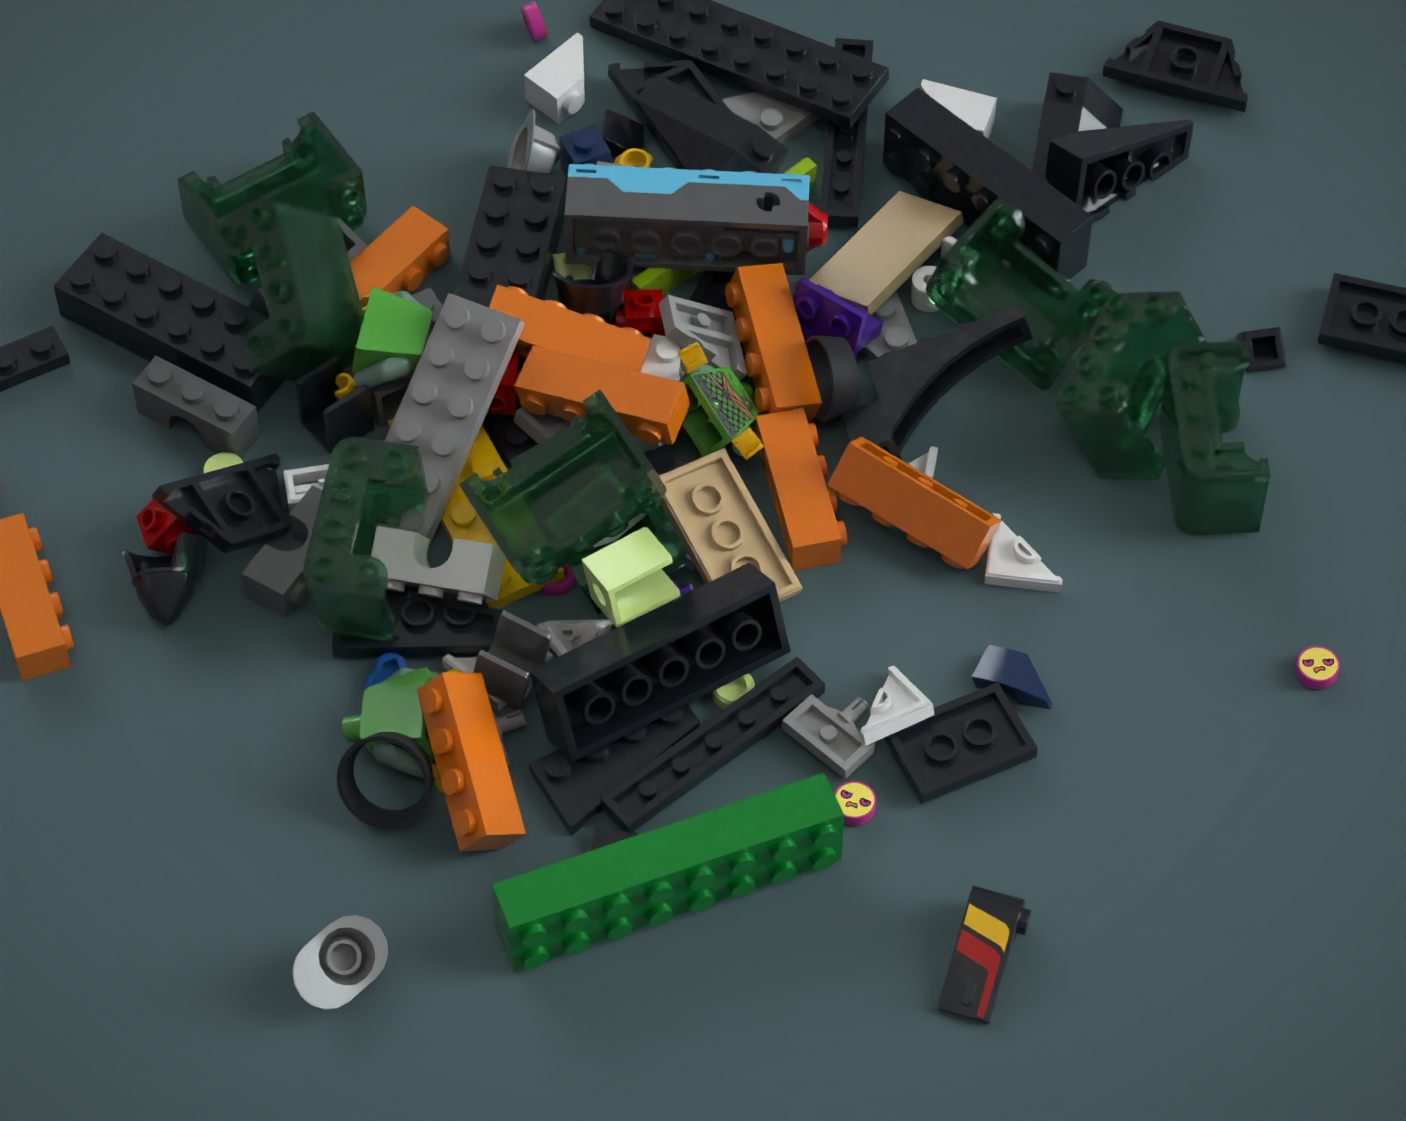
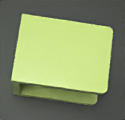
M643 527L581 559L592 600L616 628L680 597L679 589L662 570L663 567L672 563V556L647 527Z

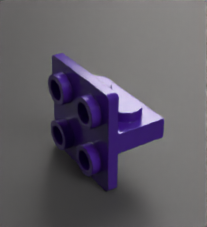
M801 278L797 281L793 302L805 342L812 335L843 337L850 344L856 360L858 352L881 334L883 322L868 314L865 310L856 307L836 295L833 291L819 284L816 285L806 278Z

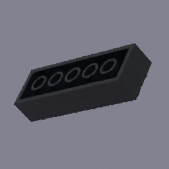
M916 88L886 112L883 164L892 174L899 175L910 183L920 195L930 198L937 204L961 211L963 224L970 228L976 237L986 240L998 249L1007 260L1014 261L1026 270L1036 282L1043 283L1054 292L1059 290L1087 266L1093 216L919 88Z
M489 166L455 291L456 296L489 308L498 284L503 287H518L527 292L529 296L544 301L553 267V254H556L565 220L567 176ZM519 358L520 370H522L526 361L522 358Z
M102 232L54 285L61 316L150 362L155 356H158L256 406L257 413L301 362L297 331Z
M749 562L529 672L548 740L571 762H574L791 652L775 582Z

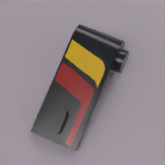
M973 885L938 1003V1010L990 1023L1012 942L1015 941L1017 934L1025 936L1032 910L1024 908L1025 899Z

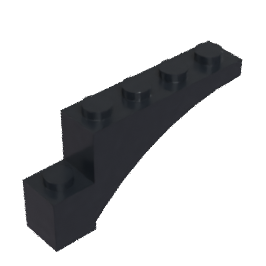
M1018 304L1010 308L1000 309L987 317L971 323L960 324L953 330L934 337L923 338L916 344L897 351L884 353L879 358L868 361L879 401L860 405L855 410L842 414L849 441L864 437L902 460L900 453L920 421L942 396L983 363L1014 346L1033 339L1021 305Z

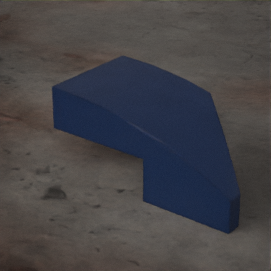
M987 646L971 676L977 688H985L998 682L1004 692L1014 694L1018 704L1051 709L1053 704L1027 654L1004 647Z

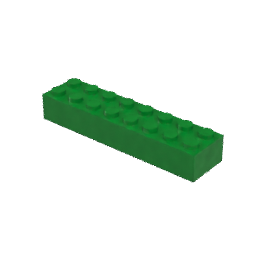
M823 772L492 884L495 927L513 972L522 968H537L545 964L549 959L566 953L578 954L586 950L590 945L607 939L618 940L624 938L631 931L648 925L659 926L665 924L674 916L689 911L700 912L706 910L715 902L730 897L741 898L747 896L756 888L771 883H785L794 878L795 875L812 869H826L842 859L844 813Z

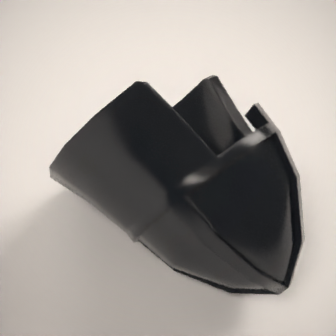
M606 249L602 252L594 279L573 281L571 275L564 278L558 272L552 273L558 290L559 302L568 310L582 315L587 313L601 317L605 323L610 324L617 308L621 304L625 287L634 268L631 261L623 254Z
M184 532L177 538L173 556L166 557L142 556L128 550L121 551L128 565L131 582L136 588L138 598L152 619L165 626H169L180 618L194 596L196 583L199 581L201 563L207 548L206 539L196 534Z

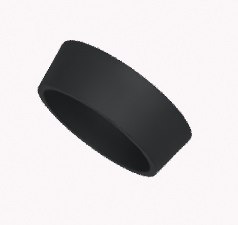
M812 335L806 340L805 344L822 400V404L813 420L817 424L822 425L842 420V414L856 409L859 393L858 370L854 353L846 339L843 337Z
M397 732L375 733L353 744L344 753L337 769V787L347 809L359 820L380 828L399 827L417 817L427 802L433 784V769L427 753L416 741ZM367 742H392L402 746L416 758L425 778V793L417 803L402 810H387L372 804L362 795L354 778V762L359 750Z

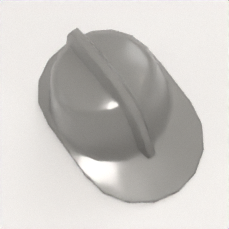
M531 109L525 123L516 133L513 140L507 168L549 174L555 164L561 159L562 150L552 133L535 125V110Z
M358 915L343 916L326 926L304 945L295 957L292 976L293 985L299 996L310 1006L323 1010L336 1009L351 1001L375 980L385 967L388 957V945L381 928L372 920Z

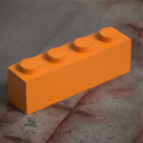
M412 206L306 302L309 326L341 347L361 330L362 324L354 311L357 308H363L360 299L363 295L370 294L372 287L388 293L399 291L412 292L420 286L423 278L435 267H440L447 261L451 254L449 229L415 206Z
M783 263L737 267L730 283L726 285L725 296L728 306L733 307L736 317L735 330L739 342L743 343L746 354L745 365L747 375L752 377L755 386V407L759 413L762 412V415L804 408L807 421L811 423L822 404V400Z
M497 284L489 306L491 309L518 318L525 323L513 353H519V358L525 360L532 346H537L640 372L652 340L643 336L640 331L634 328L613 326L605 323L597 315L589 313L582 315L568 310L560 302L554 300L543 301L529 296L524 290L514 286L503 287Z
M532 346L514 385L521 406L533 414L544 415L547 413L562 417L572 424L580 425L586 423L598 426L611 434H620L622 432L634 435L651 444L661 442L673 445L690 407V401L683 382L537 346Z
M804 408L756 416L755 434L764 445L758 452L791 568L793 571L841 563V548L843 545H847V532L843 520L837 521L834 512L838 511L835 490L827 488L825 479H828L826 459L824 455H817L815 449L819 445L815 423H808Z
M864 437L848 443L827 484L837 491L836 495L842 501L854 506L860 504L872 512L871 516L877 522L889 527L893 525L907 533L906 538L909 541L923 548H928V546L942 554L941 558L944 562L958 569H969L980 562L1002 521Z
M24 513L0 519V613L22 681L71 667L67 651L75 649L68 624L60 626L57 617L64 615L58 592L49 593L47 584L54 583L47 559L38 560L36 552L43 550L36 526L28 528Z
M442 672L416 689L458 847L460 851L500 850L524 836L526 832L482 673Z

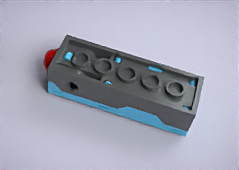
M569 164L565 203L566 264L597 266L602 252L606 249H611L623 254L631 261L633 267L735 272L736 268L741 266L783 263L786 275H805L806 253L816 247H823L827 243L828 215L809 202L810 175L756 173L752 171L730 172L711 169L688 170L670 167L645 168Z

